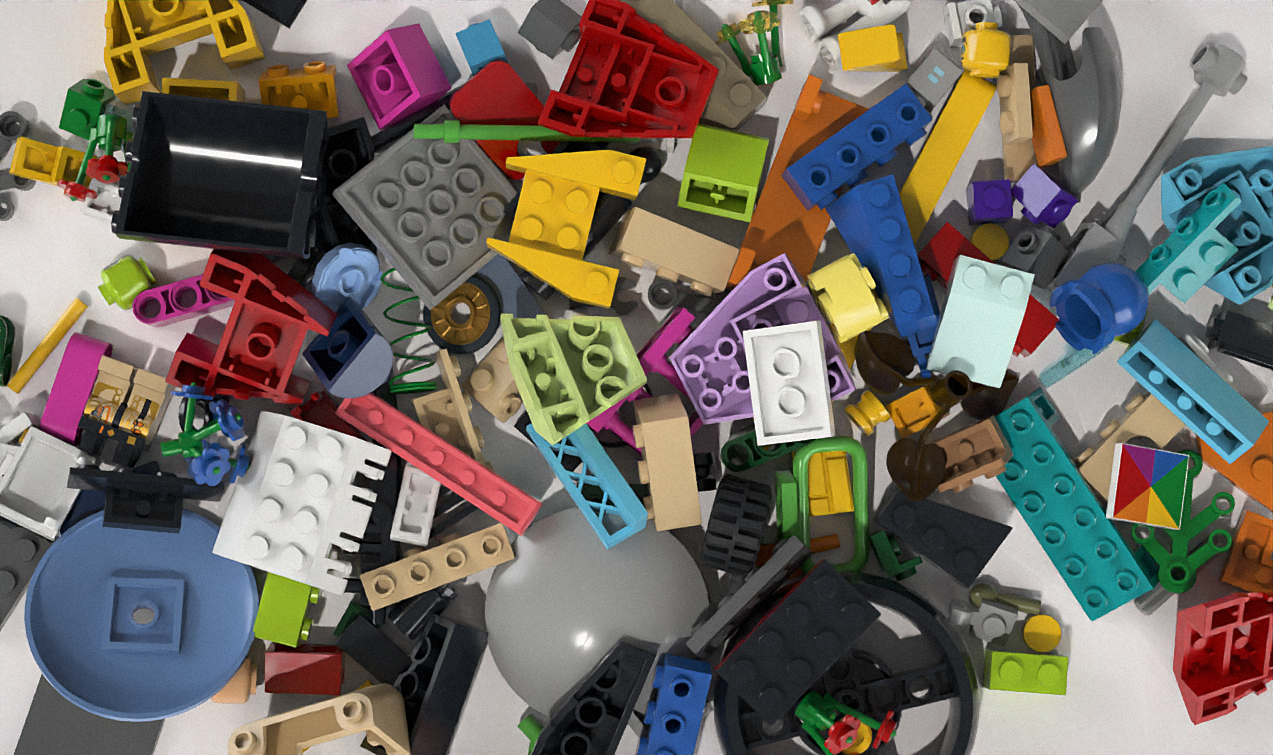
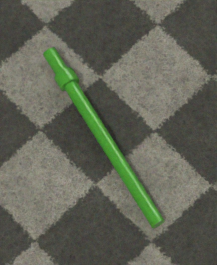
M444 120V124L414 123V139H444V143H459V139L638 143L639 138L572 137L542 126L460 124L459 120Z

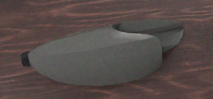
M1019 6L1031 30L1046 85H1049L1067 152V157L1058 161L1061 184L1079 200L1077 203H1080L1081 193L1095 180L1110 156L1118 132L1121 111V83L1115 52L1102 28H1084L1082 32V61L1077 71L1069 40L1064 44Z

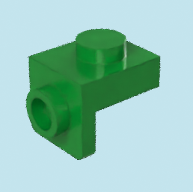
M82 79L68 88L59 128L89 141L90 129L97 128L98 116L104 115L106 106L115 99L114 91L106 88L103 82L96 79Z

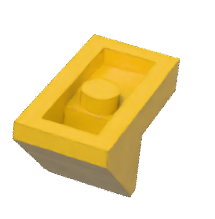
M884 25L838 34L843 71L900 72L908 69L903 34L896 32L895 25Z

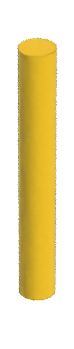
M77 297L73 300L8 382L7 386L17 394L21 392L88 307L87 304Z

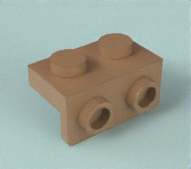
M994 415L929 443L939 447L945 458V473L938 486L940 493L952 489L953 493L960 492L974 484L972 479L983 474L986 479L1001 474L1007 469L1005 464L1014 455Z

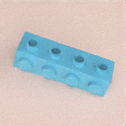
M1157 319L1151 322L1132 340L1116 361L1229 464L1233 463L1256 443L1269 422L1268 419Z

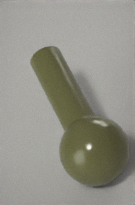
M989 582L976 583L969 592V601L977 608L983 599L1017 608L1018 611L1039 615L1041 600L998 592L996 587Z

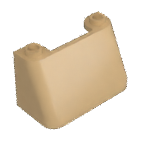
M383 683L280 712L237 728L228 741V755H302L303 748L366 731L368 743L372 746L382 745L387 755H410L404 699L402 694L392 685Z

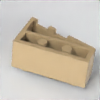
M634 207L623 215L608 254L621 258V261L628 265L656 271L655 275L665 280L676 283L679 279L690 283L691 290L711 297L712 292H724L740 249L641 208Z
M678 393L633 400L637 425H633L634 441L636 448H641L643 461H638V471L641 484H647L648 496L643 497V506L648 512L647 520L653 519L657 532L702 524L689 420Z

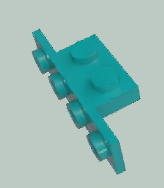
M1224 182L1215 190L1209 192L1202 204L1189 217L1183 219L1177 225L1176 230L1161 245L1155 247L1151 251L1149 258L1136 270L1149 289L1148 295L1161 284L1185 304L1238 251V248L1216 229L1242 201Z

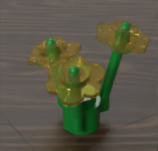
M762 0V2L752 3V7H769V12L766 10L754 11L748 14L746 20L740 21L738 26L735 22L729 25L723 24L722 29L716 32L719 39L714 42L719 45L728 40L742 66L743 72L748 77L752 76L755 85L772 83L782 78L780 67L783 66L780 55L778 26L781 22L778 18L777 6L792 5L793 0ZM742 31L744 34L757 33L761 51L750 55L751 62L748 61L735 37ZM770 31L771 49L768 47L766 33Z

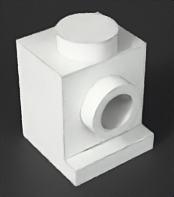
M991 0L947 3L943 10V17L949 46L962 45L963 34L969 30L976 29V23H973L969 18L970 14L978 13L981 16L982 22L998 23V27H1001L1002 15L999 5L992 6Z

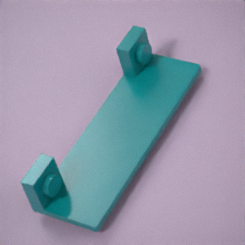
M1039 387L1013 406L995 416L1014 454L1005 464L1007 469L997 475L996 478L1091 621H1095L1152 590L1159 582L1158 571L1160 567L1142 545L1131 550L1113 521L1106 518L1105 509L1051 429V426L1061 417L1041 387Z

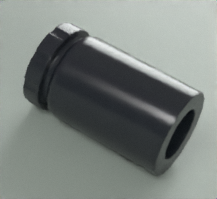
M450 583L400 601L387 614V617L405 636L414 641L424 631L432 614L440 615L449 606L450 600H455L458 593Z

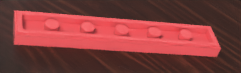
M373 393L358 398H345L335 412L337 416L520 536L524 534L543 505Z

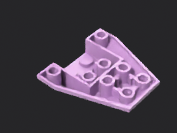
M786 253L750 271L669 357L704 425L754 417L743 331L821 321L831 402L856 389L841 347L808 284Z

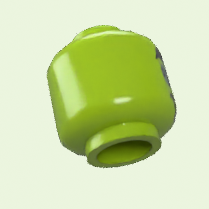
M127 255L102 269L101 279L104 283L98 286V289L109 306L116 303L122 310H129L133 308L132 305L137 295L146 290L153 289L152 285L157 282L142 257L136 260L133 256Z

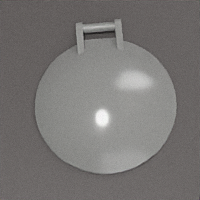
M578 507L555 512L528 527L522 536L519 535L511 544L515 559L497 565L488 586L484 615L485 631L489 633L487 641L493 660L507 684L521 699L540 713L553 718L619 641L655 654V660L627 723L638 738L640 736L646 737L649 725L644 723V714L648 700L655 701L657 688L652 687V681L656 665L663 666L665 654L702 661V658L695 655L685 643L691 638L692 630L700 622L711 618L708 591L703 575L683 543L669 530L657 532L653 519L647 520L646 528L607 550ZM593 510L596 516L599 517L600 512ZM604 513L602 525L610 536L627 526L619 515ZM706 699L703 717L714 710L708 699Z

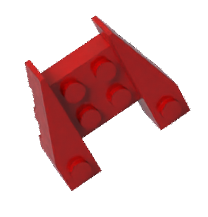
M213 249L199 286L235 300L219 345L186 333L175 352L165 382L181 389L183 384L191 385V383L196 382L198 386L206 387V395H212L213 397L215 394L233 395L234 399L249 400L250 397L273 399L275 403L301 405L311 381L294 375L292 372L307 332L312 330L328 336L337 313L262 254Z

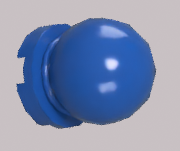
M1106 262L1092 266L1080 279L1069 280L1052 292L1049 304L1050 307L1056 306V312L1060 320L1055 323L1056 329L1075 350L1081 351L1086 348L1091 350L1092 354H1096L1114 341V337L1130 333L1145 319L1148 308L1149 289L1140 274L1126 265Z

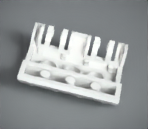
M261 411L246 454L250 456V468L246 470L244 477L239 476L212 553L343 596L348 580L327 574L328 568L350 575L353 567L340 560L328 559L331 546L334 544L340 546L343 550L358 552L359 543L339 536L343 532L363 538L373 508L355 502L352 498L356 496L375 503L377 494L373 493L372 490L353 486L356 473L365 474L366 477L374 480H382L385 472L366 465L364 462L367 460L387 467L392 451L362 439L293 417Z

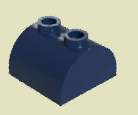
M347 297L336 311L337 317L328 336L318 333L302 355L328 392L341 398L351 399L373 392L388 380L393 365V352L390 344L362 307L355 300Z

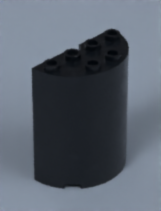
M142 91L140 105L134 106L132 114V124L135 128L133 140L129 139L127 141L125 159L126 162L131 163V168L126 175H121L119 180L118 194L122 199L119 211L115 210L113 212L111 221L112 233L116 234L119 239L308 259L310 257V247H315L326 193L328 165L322 164L324 152L329 144L326 111Z

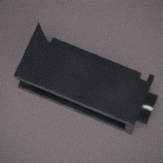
M1229 310L1219 313L1217 317L1213 316L1205 334V337L1209 338L1207 345L1209 350L1217 348V351L1273 371L1272 325Z

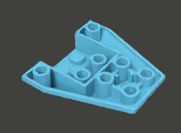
M1273 146L1191 158L1161 176L1162 221L1170 234L1176 230L1177 225L1183 219L1189 217L1202 204L1205 196L1215 190L1222 182L1242 200L1216 227L1221 234L1238 248V251L1204 284L1238 305L1243 304L1273 284Z

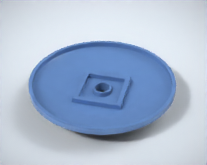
M182 508L179 534L102 527L104 510L92 514L69 528L50 546L32 575L26 595L24 621L29 647L38 668L51 686L74 705L101 717L130 722L154 721L180 715L196 708L220 692L232 680L246 660L254 642L255 632H253L259 609V599L256 581L250 565L212 553L220 527L209 519ZM141 608H148L155 614L153 620L147 624L136 623L133 620V615Z

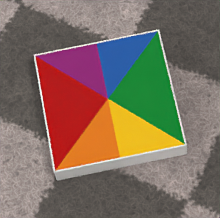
M1115 443L1106 518L1180 530L1189 455L1125 443Z

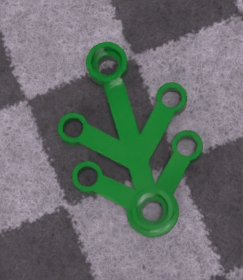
M1189 449L1177 452L1189 455V458L1194 462V467L1187 470L1180 530L1162 528L1172 539L1171 555L1154 538L1153 526L1135 523L1131 529L1132 540L1136 544L1142 545L1160 566L1158 580L1161 586L1173 594H1182L1189 591L1196 582V570L1217 553H1225L1232 544V537L1226 530L1216 529L1209 535L1207 544L1187 557L1188 542L1219 517L1228 516L1235 507V500L1232 495L1220 492L1213 497L1211 504L1190 520L1193 480L1199 476L1203 463L1200 455ZM1220 498L1226 499L1230 505L1229 509L1225 511L1218 509L1216 500ZM1138 527H1145L1148 529L1150 536L1146 539H1140L1136 536L1135 530ZM1216 535L1223 536L1227 542L1226 546L1222 548L1216 547L1213 544V537ZM1174 568L1182 569L1185 573V578L1180 581L1174 580L1171 577V570Z

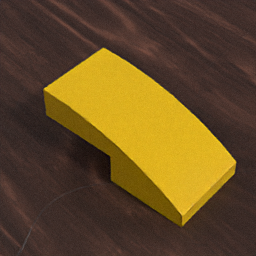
M19 137L17 138L9 174L57 186L59 179L75 182L85 153L64 146L55 147L29 138ZM86 175L83 184L86 188H89L92 180L88 175Z

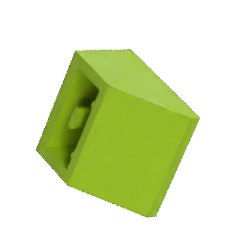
M699 123L691 141L677 207L751 222L769 138Z

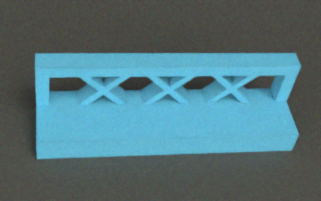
M532 423L526 426L527 433L607 550L646 528L648 512L587 424H584L563 438L561 444L556 443L554 445L545 441L535 431ZM567 440L572 445V447L566 445ZM553 451L559 452L558 458L555 456ZM564 453L580 457L584 463L581 474L564 469L561 465ZM587 469L592 476L586 475ZM573 481L579 482L578 488L576 487ZM584 483L600 486L604 492L602 504L585 500L581 494ZM607 499H609L613 506L606 505ZM593 510L600 512L599 517L596 516ZM604 513L620 516L627 526L610 536L602 525Z

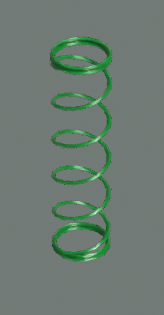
M395 268L389 269L380 278L381 282L388 287L414 292L412 288L397 286L384 281V277L395 271ZM418 295L390 305L385 309L383 315L388 320L396 323L425 327L426 329L395 339L389 343L390 346L407 338L426 333L433 328L428 324L398 320L387 315V311L396 306L420 299ZM393 352V355L397 357L430 363L403 372L392 378L389 382V388L391 389L389 392L392 394H408L434 391L438 388L436 386L437 383L433 381L393 385V381L398 378L429 368L435 364V361L432 359Z

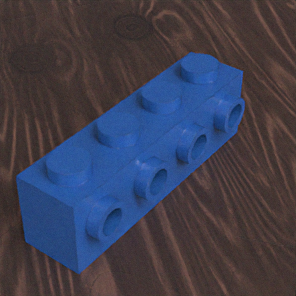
M904 84L789 166L781 176L807 211L816 205L822 210L839 197L836 191L845 184L851 189L867 178L869 175L865 170L877 163L881 168L898 155L895 148L905 141L910 147L927 134L924 128L932 121V118L908 85Z
M665 654L663 666L656 665L652 681V687L657 688L655 701L648 700L644 714V723L649 724L646 737H639L635 755H693L712 678L709 662Z

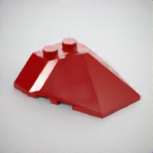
M589 0L579 22L581 39L559 92L551 89L538 125L572 137L693 138L716 82L719 69L683 43L679 44L666 35L664 30L657 24H651L636 13V9L629 4L619 0Z
M1273 592L1234 593L1178 611L1173 672L1190 720L1194 725L1229 714L1237 709L1235 702L1251 692L1258 696L1267 691L1265 684L1273 680Z

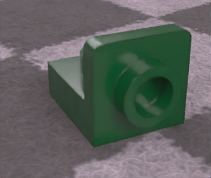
M880 530L869 535L870 546L885 578L894 576L896 581H900L917 573L915 566L923 563L920 556H913L898 563L896 557L901 555V551L892 534L886 536L885 531Z

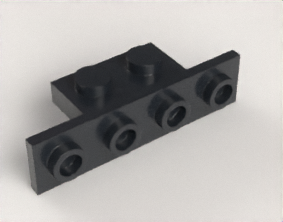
M80 465L77 468L70 467L67 480V488L105 491L102 527L178 534L181 529L183 499L220 502L225 482L220 481L215 486H209L206 483L197 484L194 477L193 479L180 478L170 472H158L155 475L139 474L137 470L130 468L106 471L94 465Z

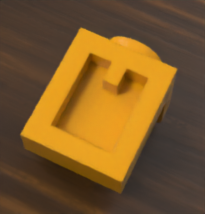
M925 385L885 405L902 438L927 427L940 410V407L932 401L931 385ZM950 412L946 413L943 418L950 415Z

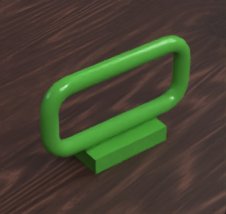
M849 436L818 438L811 444L796 451L793 459V474H791L790 470L775 471L777 543L784 539H790L795 535L810 549L808 460L816 453L847 451L852 457L855 551L854 556L848 562L831 565L838 572H860L866 565L869 557L866 451L859 441ZM810 556L799 569L806 575L816 564L812 562Z

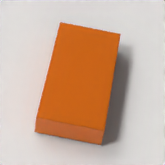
M1044 85L1030 91L1033 138L1031 140L1040 168L1051 166L1067 157L1049 85Z

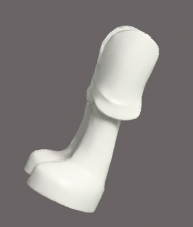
M843 0L824 11L818 10L815 6H806L798 11V17L808 38L814 43L853 14L858 13L862 16V18L844 30L824 38L817 44V50L823 60L831 68L837 70L842 67L838 34L887 25L901 16L912 5V1L890 0L887 4H884L880 0L871 5L868 0Z

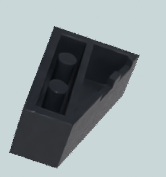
M896 490L891 494L872 520L959 586L968 589L1013 529L1011 526L926 498L915 502L910 500L901 490Z

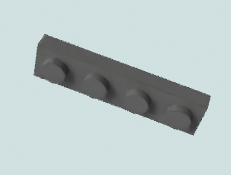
M795 535L790 539L782 540L773 549L772 557L763 566H757L750 571L744 580L745 584L736 593H730L723 598L718 605V611L709 620L700 622L692 630L691 638L685 644L695 655L707 660L813 552Z

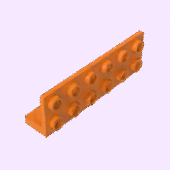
M809 74L802 86L725 289L732 291L750 271L786 253L807 283V275L812 270L831 218L825 208L820 210L817 205L807 211L781 175L789 166L869 110L820 90L823 82L820 78ZM841 187L840 189H838V190L836 191V194H837L839 197H840V194H841V191H842L843 187Z

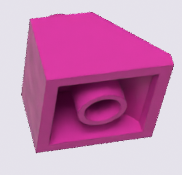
M419 23L387 30L347 64L379 130L387 128L436 102L452 89Z

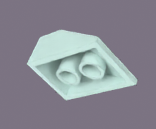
M959 255L953 261L926 370L945 375L951 371L959 370L964 372L972 382L1000 388L1026 311L1035 274Z

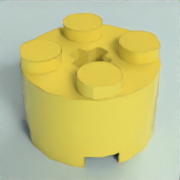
M855 253L849 256L846 255L807 275L810 290L828 321L834 323L835 326L831 327V330L840 343L889 318L883 302L880 298L876 299L871 290L876 287L871 274L866 267L862 268Z

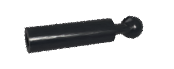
M644 146L636 148L629 153V155L646 159L640 185L651 182L658 177L662 169L660 155L655 150ZM599 192L583 260L633 205L631 199ZM526 270L519 276L526 285L545 301L556 291V289Z

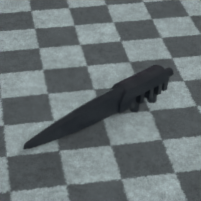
M392 367L388 380L376 389V396L398 409L396 394L389 392L391 390L389 382L394 378ZM372 439V444L386 448L374 439ZM394 452L391 453L387 467L371 462V467L385 472L382 480L370 478L369 490L377 494L375 503L369 501V506L373 508L370 515V520L373 523H367L363 541L351 540L360 544L358 552L343 550V555L362 556L361 574L400 560V541L390 540L402 485L401 457ZM343 578L348 580L344 593H360V605H370L361 579ZM386 606L375 611L371 610V624H386Z

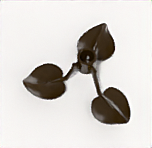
M867 330L860 333L857 337L855 346L857 369L863 381L874 391L889 395L898 389L900 383L905 386H932L931 398L940 407V410L920 434L918 442L911 438L899 439L890 447L886 458L890 477L910 500L915 502L924 500L938 488L945 473L946 465L942 450L935 445L925 444L926 438L943 416L950 411V408L960 403L963 411L974 419L982 420L991 415L995 417L1005 408L1019 378L1006 371L1000 388L972 382L964 372L959 370L951 371L942 378L933 375L929 378L909 379L906 376L911 374L914 369V357L910 347L902 339L888 333H877Z

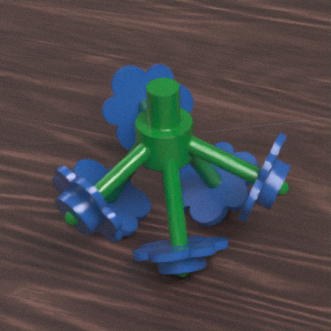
M196 382L191 383V385L183 384L182 392L171 391V395L188 397L184 432L178 433V439L160 443L163 457L182 453L186 463L189 464L187 474L192 479L194 477L197 484L206 483L209 486L219 484L223 475L230 470L231 466L229 483H235L237 476L244 477L246 470L250 468V456L244 454L245 444L240 443L234 459L229 457L230 452L227 448L221 447L218 443L210 444L208 441L202 440L219 430L232 441L243 438L244 431L242 427L244 426V420L239 410L230 405L226 400H213L212 395L205 394L206 387L198 386ZM196 399L212 400L209 403V408L213 413V421L200 429H193Z

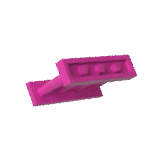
M676 307L638 352L637 357L645 376L650 371L660 373L690 399L674 366L667 360L669 356L665 354L674 342L679 345L692 334L693 328L690 326V323L695 317L685 308ZM644 385L586 423L591 430L597 433L602 428L605 431L610 429L641 457V448H636L633 429L619 418L620 413L617 410L626 399L631 402L652 397L643 389ZM696 410L688 418L691 437L703 424Z

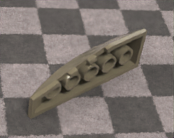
M619 0L629 4L636 9V13L651 24H657L664 30L666 35L679 44L683 43L719 69V74L699 123L738 131L765 105L767 96L673 0Z

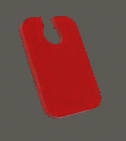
M494 60L488 63L453 94L449 103L450 110L461 124L539 126L538 121L544 109L543 104L513 68L501 60ZM475 140L508 178L522 180L525 177V173L506 169L507 157H520L517 147L520 140ZM561 141L540 142L544 151L547 154H551Z

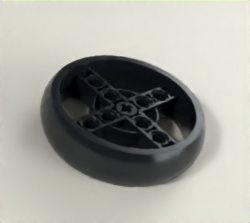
M839 572L871 604L881 606L900 615L916 627L929 641L937 653L940 662L893 674L891 669L875 655L860 649L851 648L850 646L840 656L847 664L844 675L839 678H833L826 671L782 716V728L775 733H768L763 730V718L754 709L743 711V698L718 673L716 676L713 699L714 722L723 755H755L752 749L754 747L798 736L815 753L826 755L814 738L801 727L802 722L795 715L800 702L813 690L822 697L828 693L840 703H842V696L848 695L850 700H856V705H853L852 709L881 723L889 709L894 710L895 712L891 720L897 722L896 732L901 722L903 710L949 699L950 709L947 730L937 755H971L975 743L979 721V692L975 671L962 639L948 619L930 601L907 586L882 576L863 572ZM800 580L774 592L743 622L732 635L721 661ZM925 676L929 682L928 692L923 696L916 697L912 694L910 685L914 678ZM887 685L891 688L893 697L887 705L879 706L874 701V692L879 686ZM833 709V711L836 712V717L833 720L834 722H837L840 718L846 716L845 714ZM829 728L824 731L817 729L825 740L829 737ZM871 728V743L859 755H878V752L888 743L881 741L878 748L874 749L872 745L878 731ZM840 751L837 755H848V754H845V753H843L842 751Z

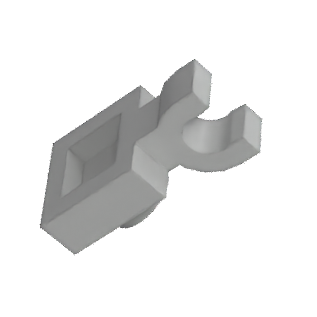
M953 597L948 608V613H950L948 621L963 626L970 624V636L1005 647L1017 619L1018 609L999 602H990L983 599L977 608L962 599Z

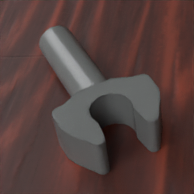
M617 277L610 306L616 311L618 316L627 315L638 307L637 301L621 302L617 298L621 290L636 288L635 282L624 277ZM569 298L570 309L596 307L573 301Z

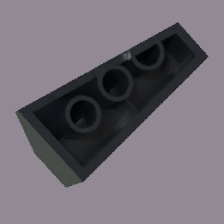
M432 614L410 654L413 661L410 668L403 674L400 673L393 685L402 694L405 703L410 755H446L483 652L488 632L458 620ZM367 735L365 736L360 745L362 748L376 755H387L382 745L372 746L367 742Z

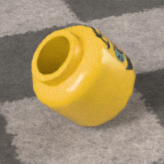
M976 23L975 30H969L963 34L961 66L970 71L971 77H999L1000 72L1006 70L1009 66L1010 35L998 30V23Z

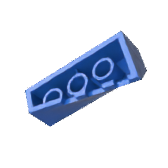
M894 175L856 185L827 206L825 209L852 253H855L862 268L866 267L876 285L873 289L878 298L883 302L889 317L901 337L938 327Z

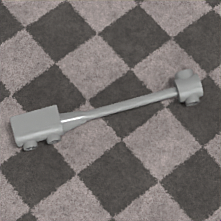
M1210 43L1204 45L1196 53L1190 63V67L1196 71L1194 79L1200 85V88L1125 201L1121 202L1100 225L1096 222L1082 223L1065 248L1069 252L1068 256L1046 287L1053 292L1069 280L1080 279L1092 266L1106 262L1125 265L1126 258L1120 254L1125 248L1124 243L1137 214V208L1212 95L1226 96L1228 91L1234 95L1245 85L1248 77L1242 73L1246 66V61L1242 56L1226 46L1219 44L1212 46Z

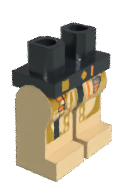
M102 355L98 366L100 371L85 406L84 414L81 416L78 427L84 429L79 449L100 457L107 438L119 441L111 461L133 469L141 456L142 450L149 452L153 443L151 441L171 400V391H174L176 386L166 383V378Z

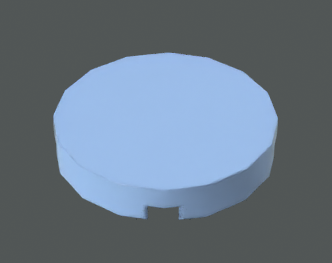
M350 242L336 246L327 252L316 266L315 275L312 280L313 295L334 312L338 310L347 297L355 300L362 309L365 308L377 295L381 285L380 278L382 272L379 270L378 263L380 261L378 257L361 244Z

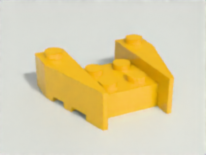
M107 0V13H105L104 25L106 28L104 63L114 94L126 106L141 101L142 91L161 93L149 55L195 39L214 34L221 58L230 70L265 59L256 27L237 0Z
M613 150L507 157L506 169L525 173L509 242L487 237V247L531 273L539 280L547 283L571 300L609 309L619 269L582 261L598 194L603 192L636 201L646 159Z

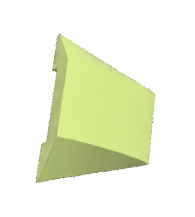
M513 314L500 315L510 371L535 431L551 445L556 444L647 383L645 373L620 317L573 316L571 320L548 319L547 315H536V319L513 318Z

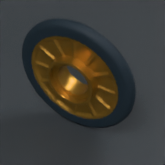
M472 275L431 310L425 304L423 308L424 324L433 327L427 332L429 337L437 346L442 349L447 348V351L453 354H469L480 350L492 340L500 323L501 309L498 297L493 288L484 279L476 275ZM460 303H465L470 309L469 320L464 324L457 323L453 317V311Z

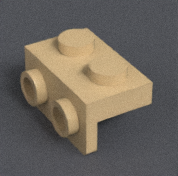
M504 337L461 385L467 393L502 423H505L511 416L516 414L523 403L509 368Z

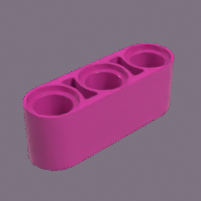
M202 274L146 290L137 295L132 307L135 317L140 322L152 327H163L233 307L235 300L228 297L220 298L216 292L200 287ZM194 289L197 293L196 303L190 308H184L181 304L182 295L186 291ZM153 300H159L161 304L160 313L156 317L149 319L146 315V306Z
M78 332L73 333L61 360L41 418L39 430L74 446L80 443L84 429L78 427L81 416L84 414L85 406L100 371L98 366L102 355L111 358L113 350L111 343Z

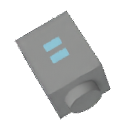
M934 48L905 84L908 85L922 106L931 112L956 83L963 71Z

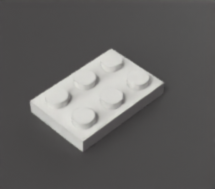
M821 321L743 331L757 445L836 436Z

